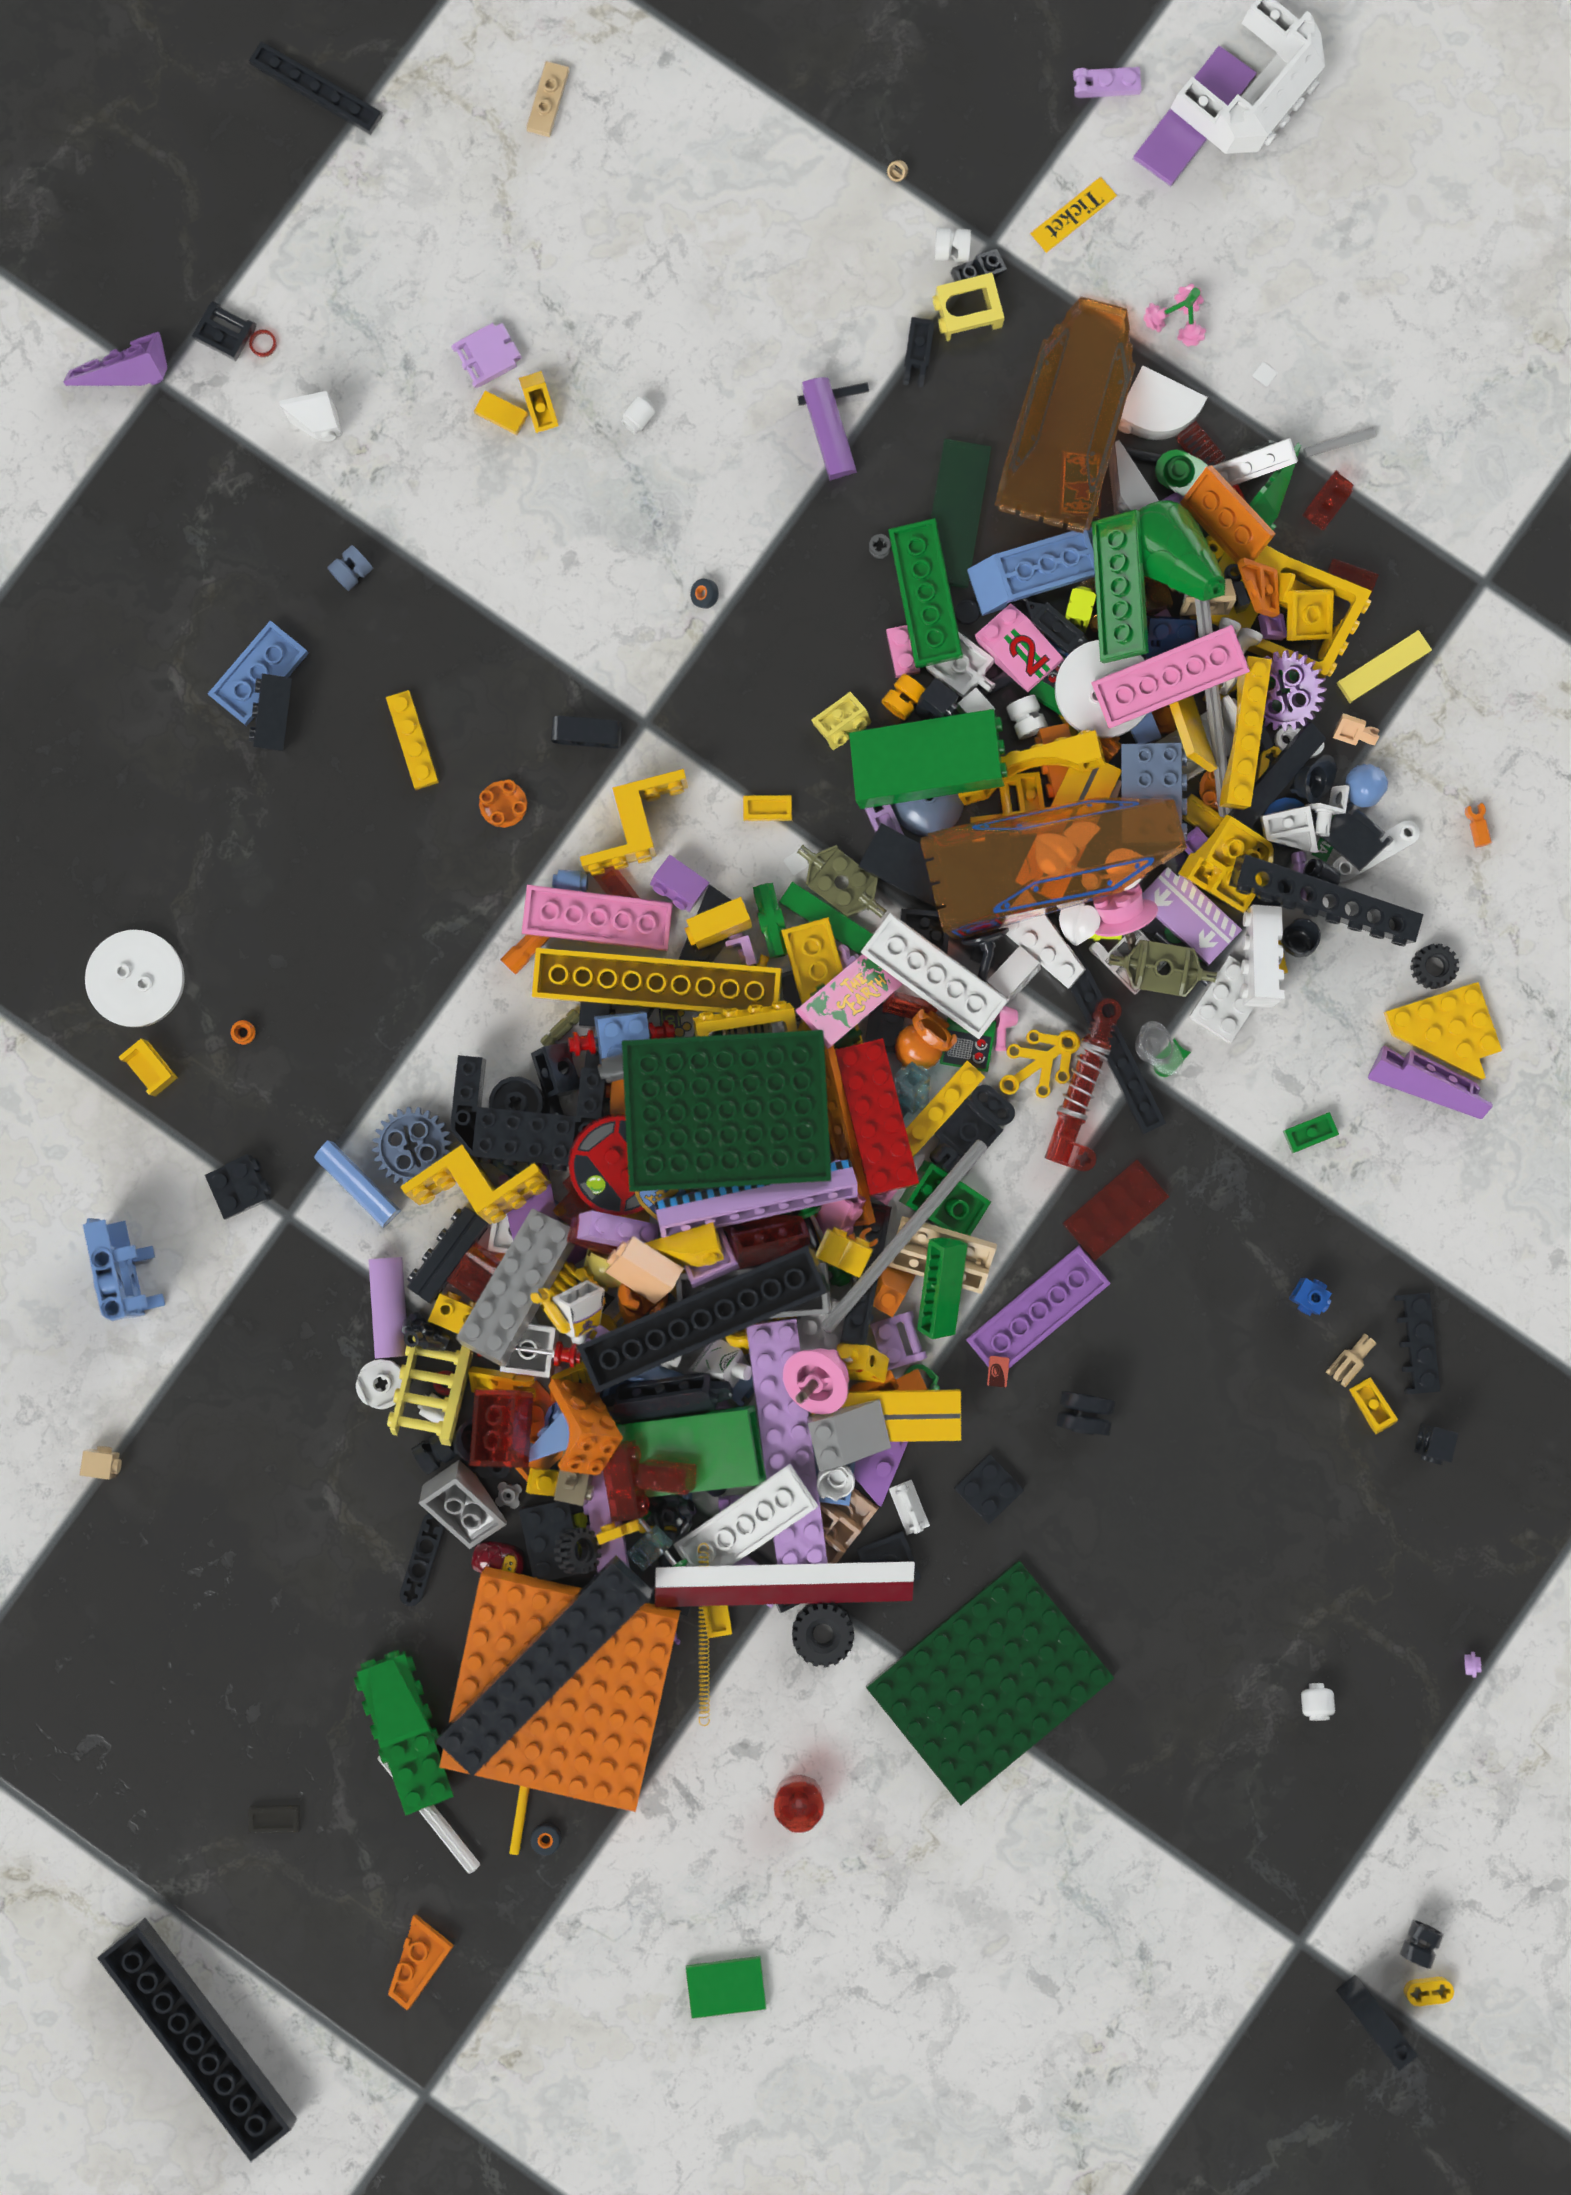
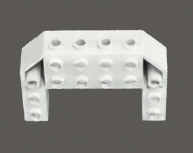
M1256 0L1249 8L1242 24L1277 52L1276 56L1242 97L1237 94L1229 105H1226L1200 82L1191 77L1177 94L1170 109L1225 154L1258 152L1264 144L1269 146L1277 136V133H1275L1277 128L1283 129L1291 119L1289 115L1291 111L1297 112L1306 100L1303 98L1306 93L1311 95L1320 83L1317 79L1325 67L1321 33L1310 12L1306 11L1298 19L1276 0Z

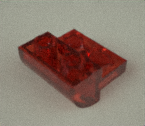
M476 1242L462 1257L461 1262L447 1279V1282L477 1303L501 1260Z

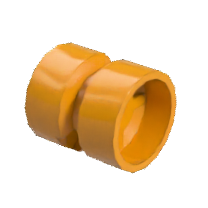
M902 674L894 684L895 690H889L881 702L895 716L906 720L914 711L913 705L918 703L925 689L909 675Z

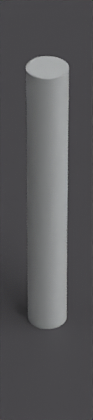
M1373 428L1306 447L1303 448L1305 458L1368 440L1375 437V431Z

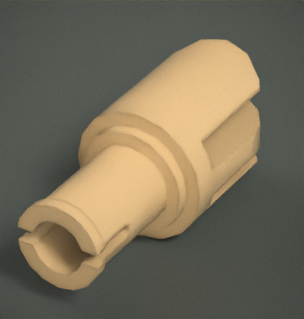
M1366 1334L1362 1335L1361 1339L1351 1350H1344L1326 1371L1330 1376L1334 1374L1333 1379L1337 1382L1342 1380L1341 1385L1344 1387L1364 1366L1363 1358L1376 1345V1342L1372 1338L1369 1339V1336Z

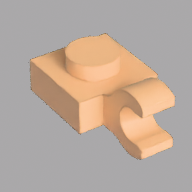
M1343 713L1333 733V738L1353 745H1357L1359 740L1375 745L1379 738V729L1365 727V720Z

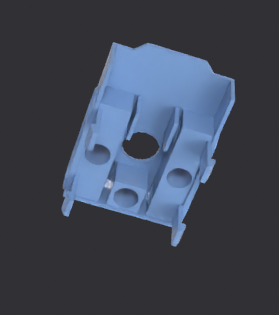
M88 1218L87 1224H83L101 1314L106 1319L116 1321L144 1316V1310L165 1306L163 1293L146 1297L145 1294L141 1295L135 1262L155 1258L153 1246L136 1249L135 1245L131 1246L126 1221L107 1225L106 1219Z

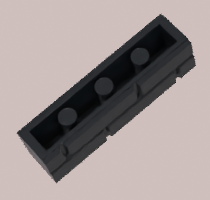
M464 1207L463 1210L458 1208L450 1219L453 1221L452 1225L448 1230L444 1228L436 1238L439 1243L434 1250L431 1248L427 1250L421 1259L424 1261L419 1270L415 1268L407 1278L410 1282L407 1288L429 1304H434L439 1294L442 1293L490 1226L489 1223L468 1207Z

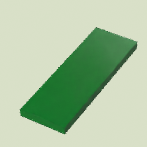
M1135 509L1092 521L1100 662L1103 664L1149 653L1140 512Z
M936 519L888 529L916 669L963 658Z

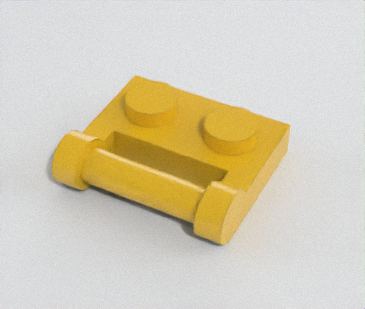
M1040 772L1015 774L1004 781L1005 786L998 787L1000 789L1003 811L1001 817H1004L1001 820L1042 811L1039 809L1045 810ZM1016 785L1019 811L1012 812L1009 786ZM1046 812L1014 819H1017L1016 821L1019 822L1044 820Z

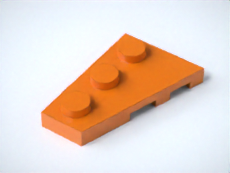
M417 1914L412 1917L410 1931L405 1939L399 1964H397L388 1993L390 1997L406 2010L412 2007L454 1947L450 1941Z

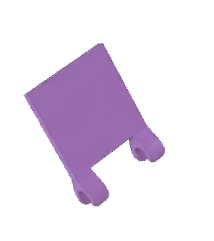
M542 1165L541 1170L546 1174V1176L550 1180L548 1168L546 1167V1165ZM507 1174L498 1177L500 1186L510 1180ZM551 1184L547 1186L543 1193L533 1195L527 1199L526 1204L521 1208L513 1209L507 1213L513 1240L532 1208L560 1222Z

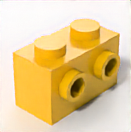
M448 1291L447 1294L440 1293L428 1321L459 1334L477 1302L470 1300V1303L467 1304L460 1301L462 1296Z

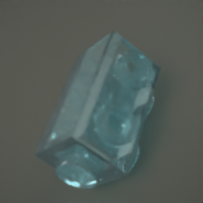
M911 1062L906 1068L902 1067L896 1073L895 1088L899 1104L908 1110L910 1114L914 1115L918 1109L923 1110L930 1100L928 1097L931 1089V1075H929V1072L924 1067L917 1066Z

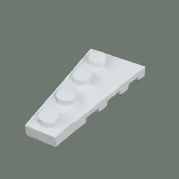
M1027 889L1020 894L1010 908L1037 903L1030 889ZM1036 905L1007 911L1003 918L999 920L1004 925L1000 927L1001 924H997L999 929L1008 927L1009 932L1006 935L1039 961L1040 965L1068 989L1071 988L1086 969L1070 946L1061 937L1056 926L1049 920L1042 906ZM1028 913H1041L1039 914L1040 916L1029 917L1030 919L1026 918L1027 920L1022 919L1023 921L1019 920L1020 922L1015 921L1016 923L1012 922L1013 924L1005 921Z

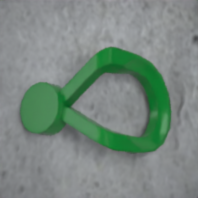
M913 1364L905 1370L904 1375L915 1369L924 1370L933 1380L928 1390H939L940 1387L937 1385L939 1377L925 1365Z

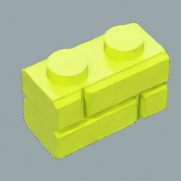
M1080 586L1072 589L1065 618L1083 633H1086L1096 594L1090 588Z

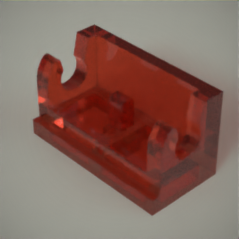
M1335 470L1302 516L1324 531L1353 492L1351 489L1354 485Z

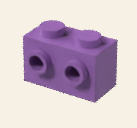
M669 854L654 874L650 885L653 886V890L659 895L670 898L677 908L687 910L690 913L706 891L710 882Z

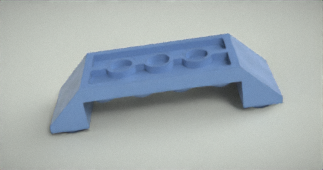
M1084 527L994 554L969 568L967 572L982 616L1005 609L1007 603L1089 578H1095L1092 527Z

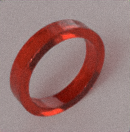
M261 329L251 335L249 346L256 356L268 357L275 352L277 341L270 331ZM267 334L272 337L273 346L268 352L259 353L254 350L253 341L258 335Z

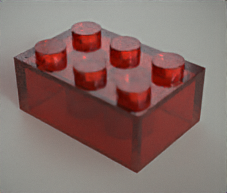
M475 1390L470 1466L529 1468L534 1392Z

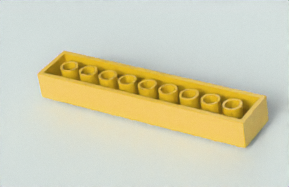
M536 948L532 997L537 999L582 1001L720 1014L725 1009L747 1010V1007L759 1004L762 1007L772 1006L773 1002L779 1001L782 969Z

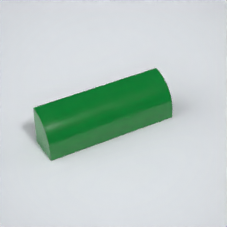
M932 1238L929 1239L917 1330L932 1340L952 1336L956 1333L968 1246L967 1243L956 1239Z

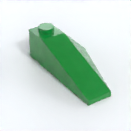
M1299 443L1294 446L1296 457H1298L1301 448ZM1295 463L1274 472L1265 486L1261 488L1249 504L1273 531L1277 527L1273 523L1279 515Z

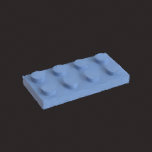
M269 621L209 691L208 695L247 726L254 718L252 717L253 702L258 703L259 693L254 692L256 678H261L262 673L289 677L309 653L272 621Z

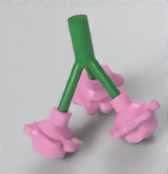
M1194 284L1180 287L1178 290L1180 294H1176L1174 297L1177 304L1168 309H1160L1159 305L1155 306L1154 303L1149 304V307L1145 309L1146 313L1144 315V321L1148 328L1161 332L1162 328L1166 326L1164 319L1169 316V313L1183 310L1184 314H1188L1189 321H1187L1185 328L1178 330V340L1189 347L1196 346L1201 340L1205 339L1206 329L1196 325L1193 311H1199L1200 307L1198 304L1204 302L1201 296V288H1195Z

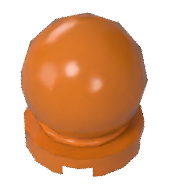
M921 1009L912 1018L913 1024L904 1028L895 1040L897 1059L903 1067L914 1072L926 1071L935 1066L942 1056V1051H949L957 1042L956 1034L951 1036L947 1030L950 1025L941 1016L933 1011H930L928 1014L924 1013V1010Z

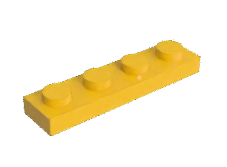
M407 690L386 697L415 790L439 783L410 691Z

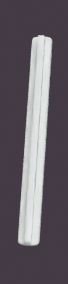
M382 1764L384 1768L388 1771V1773L392 1776L388 1764ZM431 1805L419 1810L469 1874L474 1872L480 1866L479 1861L437 1808Z

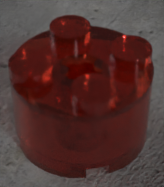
M793 1775L779 1783L774 1795V1813L779 1823L787 1830L795 1833L807 1832L814 1828L821 1820L824 1813V1797L820 1786L813 1778L805 1775ZM798 1799L802 1802V1807L797 1808L796 1800Z

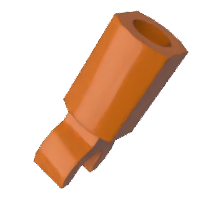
M1483 803L1477 805L1478 814L1472 812L1471 806L1465 808V815L1471 820L1469 825L1475 848L1492 844L1487 820H1484L1483 817L1486 811Z

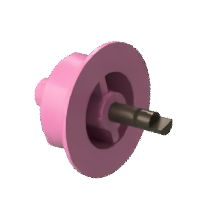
M1139 883L1129 890L1103 892L1093 901L1094 907L1101 918L1100 926L1095 931V934L1105 937L1125 935L1128 948L1132 950L1137 941L1134 931L1149 924L1156 917L1158 907L1153 901L1143 899Z
M814 1349L799 1351L793 1354L785 1363L783 1369L785 1388L790 1397L800 1407L815 1414H830L837 1411L845 1403L848 1395V1370L836 1350Z

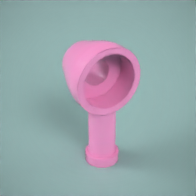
M1004 1006L994 1019L996 1020V1047L994 1051H1007L1006 1028L1015 1026L1018 1022L1017 1010Z

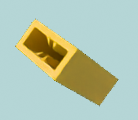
M739 897L686 919L688 927L684 929L691 946L696 944L698 950L750 929L752 924L742 898Z

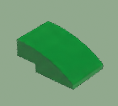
M924 1160L917 1171L919 1184L907 1187L899 1202L916 1212L948 1173L933 1163ZM959 1181L927 1220L938 1227L971 1236L991 1201Z

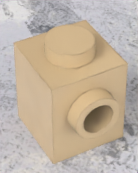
M97 1446V1450H84L79 1476L108 1480L115 1478L116 1474H119L122 1461L119 1459L120 1453L112 1452V1447Z

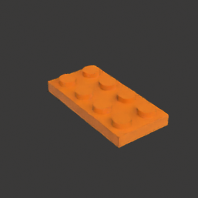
M1212 465L1204 469L1180 502L1236 564L1242 558L1255 561L1276 534Z

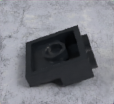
M244 1155L217 1170L205 1174L224 1220L271 1200L269 1196L271 1193L270 1186L266 1180H262L259 1173L262 1170L260 1163L252 1155Z

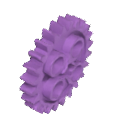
M1288 650L1283 651L1282 657L1278 651L1273 653L1270 676L1275 679L1276 686L1273 689L1268 687L1264 726L1273 722V730L1278 729L1280 724H1282L1283 731H1287L1289 724H1291L1295 730L1298 728V721L1305 726L1307 724L1306 717L1311 720L1315 718L1312 711H1321L1322 708L1317 702L1325 701V698L1320 696V693L1327 691V688L1320 687V683L1326 679L1317 677L1322 670H1313L1315 661L1306 663L1308 655L1298 659V651H1295L1291 657ZM1269 656L1264 657L1265 659H1271ZM1280 669L1283 671V680L1279 674ZM1291 669L1299 672L1300 678L1298 682L1290 679L1289 672ZM1284 687L1290 688L1291 692L1282 694L1281 689ZM1297 693L1305 695V705H1299L1296 702L1295 697ZM1273 700L1281 702V712L1273 710ZM1289 703H1290L1291 707L1293 708V711H1292V712H1290L1289 709H1288Z

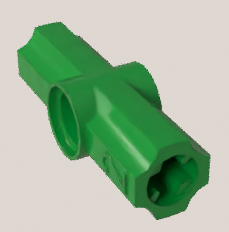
M765 883L753 887L755 902L759 911L757 913L761 932L765 936L770 959L784 957L788 954L781 930L786 929L781 907L779 908L774 885L773 883Z

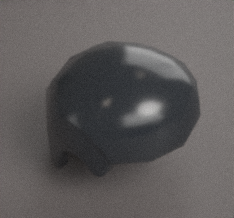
M1297 918L1284 929L1281 945L1287 953L1296 958L1307 957L1317 949L1320 943L1321 931L1317 924L1310 919Z

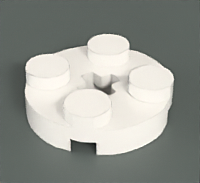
M384 1359L367 1363L361 1369L356 1381L357 1394L362 1402L377 1409H386L396 1404L393 1402L396 1388H400L402 1379H399L401 1367L392 1360ZM381 1377L383 1380H387L388 1384L385 1386V1391L375 1387V1384L378 1383L377 1378Z

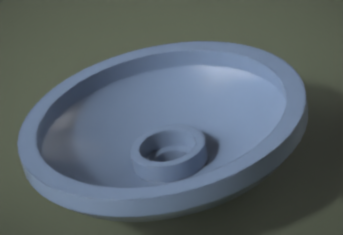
M958 794L934 797L931 801L922 799L892 804L893 812L900 825L907 831L924 837L935 836L936 832L942 834L939 832H943L942 830L947 832L949 828H952L957 823L964 807Z

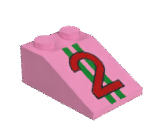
M1011 603L975 634L979 648L992 656L995 660L994 663L1027 692L1064 661L1063 657L1034 624Z

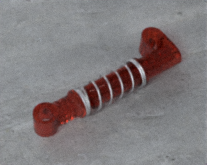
M1101 999L1095 1006L1093 1015L1095 1021H1091L1090 1024L1093 1027L1088 1029L1091 1033H1087L1080 1041V1046L1086 1051L1085 1055L1080 1053V1055L1075 1056L1078 1061L1076 1067L1071 1069L1073 1076L1071 1080L1067 1081L1069 1085L1067 1093L1062 1094L1065 1099L1063 1105L1058 1106L1056 1112L1058 1119L1044 1157L1050 1161L1080 1171H1088L1096 1164V1154L1086 1145L1077 1143L1076 1139L1081 1125L1086 1123L1088 1116L1085 1113L1090 1111L1088 1105L1090 1099H1094L1092 1095L1094 1087L1099 1086L1097 1079L1099 1074L1103 1073L1101 1070L1103 1061H1108L1103 1055H1109V1052H1111L1112 1047L1108 1037L1112 1038V1034H1110L1111 1031L1114 1032L1112 1026H1116L1121 1016V1006L1114 999ZM1110 1003L1114 1007V1014L1107 1018L1102 1014V1007ZM1074 1145L1078 1146L1076 1150L1078 1155H1083L1086 1152V1156L1089 1157L1088 1161H1083L1080 1164V1160L1074 1157L1072 1164L1068 1163Z

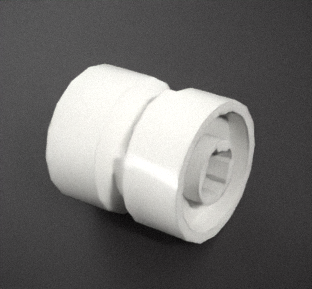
M937 228L935 260L948 261L950 257H953L954 261L968 262L971 230L957 229L955 232H952L951 228Z
M1035 695L1023 697L1006 707L1011 721H1016L1014 728L1019 739L1034 736L1038 733L1039 729L1048 727L1044 715L1038 713L1040 705Z

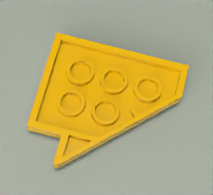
M1479 982L1384 1012L1391 1036L1478 1080L1486 1078L1479 1058L1502 1051Z

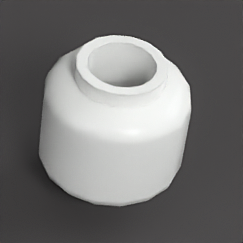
M1324 1683L1309 1684V1689L1301 1692L1302 1711L1305 1716L1309 1717L1310 1721L1330 1720L1329 1716L1335 1713L1334 1693L1331 1689L1324 1688Z

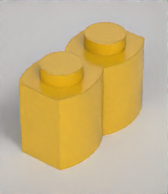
M835 1226L833 1230L827 1229L815 1254L816 1258L860 1278L873 1252V1249L869 1247L870 1243L859 1237L856 1240H852L846 1237L848 1232Z

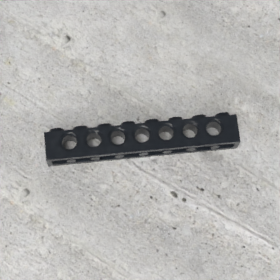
M1246 854L1236 857L1229 881V886L1235 887L1238 893L1245 895L1253 893L1259 895L1258 899L1262 901L1273 902L1274 900L1280 902V906L1291 910L1298 908L1303 910V914L1307 916L1317 917L1319 915L1325 917V921L1337 925L1343 923L1348 925L1347 929L1356 932L1364 930L1370 932L1369 936L1373 938L1384 939L1385 937L1391 939V943L1397 946L1405 947L1406 944L1416 942L1424 915ZM1257 874L1262 878L1261 885H1258L1255 877ZM1279 881L1284 885L1283 893L1278 889ZM1301 889L1306 892V900L1301 898ZM1324 897H1326L1329 902L1327 908L1323 904ZM1346 904H1348L1351 909L1350 915H1348L1345 911ZM1368 912L1372 914V922L1367 918ZM1390 919H1392L1394 922L1393 930L1390 928L1389 925Z

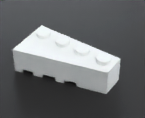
M1252 905L1243 915V926H1246V936H1243L1242 950H1245V960H1242L1241 974H1245L1244 984L1240 988V997L1244 998L1243 1006L1273 1008L1285 999L1284 990H1279L1281 981L1284 980V970L1279 969L1283 958L1282 945H1278V940L1280 941L1283 936L1282 907Z

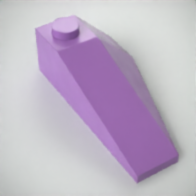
M159 332L138 338L131 341V347L122 352L114 349L102 361L93 359L69 370L63 382L66 386H143L148 383L151 385L158 384L164 379L163 377L168 368L161 335Z

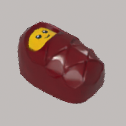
M483 1541L476 1546L471 1565L479 1573H482L486 1566L522 1575L525 1568V1557L521 1549L514 1545L495 1541Z

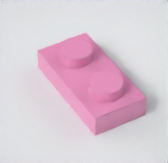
M907 625L886 629L896 678H899L902 674L913 675L920 673V668L916 669Z

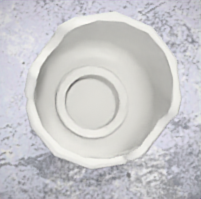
M846 1465L819 1471L816 1483L817 1491L823 1499L828 1497L837 1501L842 1497L848 1496L854 1489L855 1476Z

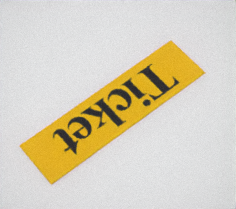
M1100 176L1033 230L1030 235L1047 253L1116 198L1117 195Z

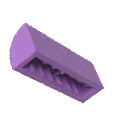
M820 377L803 381L802 391L829 481L856 473L857 470L829 378Z

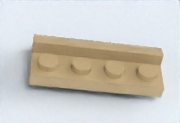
M902 1216L896 1235L910 1218ZM924 1223L888 1265L889 1267L924 1277L929 1239H956L968 1244L962 1288L982 1294L997 1244Z

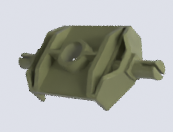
M804 845L798 849L797 853L805 858L809 864L806 885L846 917L857 915L865 910H871L880 918L883 917L887 910L874 899L878 877H874L859 868V864L839 850L837 845L817 854L810 851ZM836 878H847L849 882L848 887L845 889L837 888L835 886Z
M1139 940L1125 957L1110 954L1109 959L1118 961L1109 960L1108 965L1125 968L1130 987L1133 989L1186 997L1198 981L1204 980L1215 983L1216 978L1207 977V975L1217 977V972L1204 971L1200 968L1194 948ZM1166 961L1169 963L1170 972L1167 975L1158 973L1157 965L1159 962Z

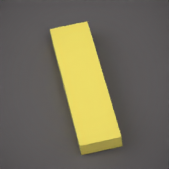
M1418 630L1336 684L1348 702L1351 703L1431 652L1432 649Z

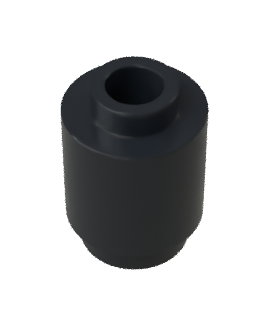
M1311 859L1304 867L1303 874L1335 885L1340 883V871L1321 859Z

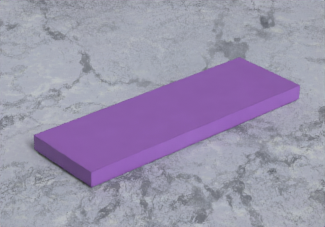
M1218 46L1194 78L1226 105H1229L1237 94L1240 96L1256 77L1257 72ZM1169 109L1135 153L1133 159L1165 183L1172 186L1207 141V138L1172 109Z
M1077 1246L965 1340L988 1367L990 1356L1009 1358L1010 1368L1111 1283L1082 1248Z

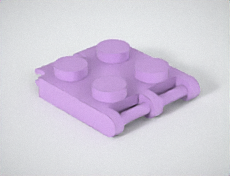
M491 323L451 346L453 351L457 352L461 358L464 370L469 372L474 388H479L516 368L515 362L522 358L514 342H510L511 337L503 323L497 326ZM461 349L464 350L469 360L466 359ZM472 367H474V369H475V371H476V373H477V375H478V377H479L478 379H477L475 373L473 372Z

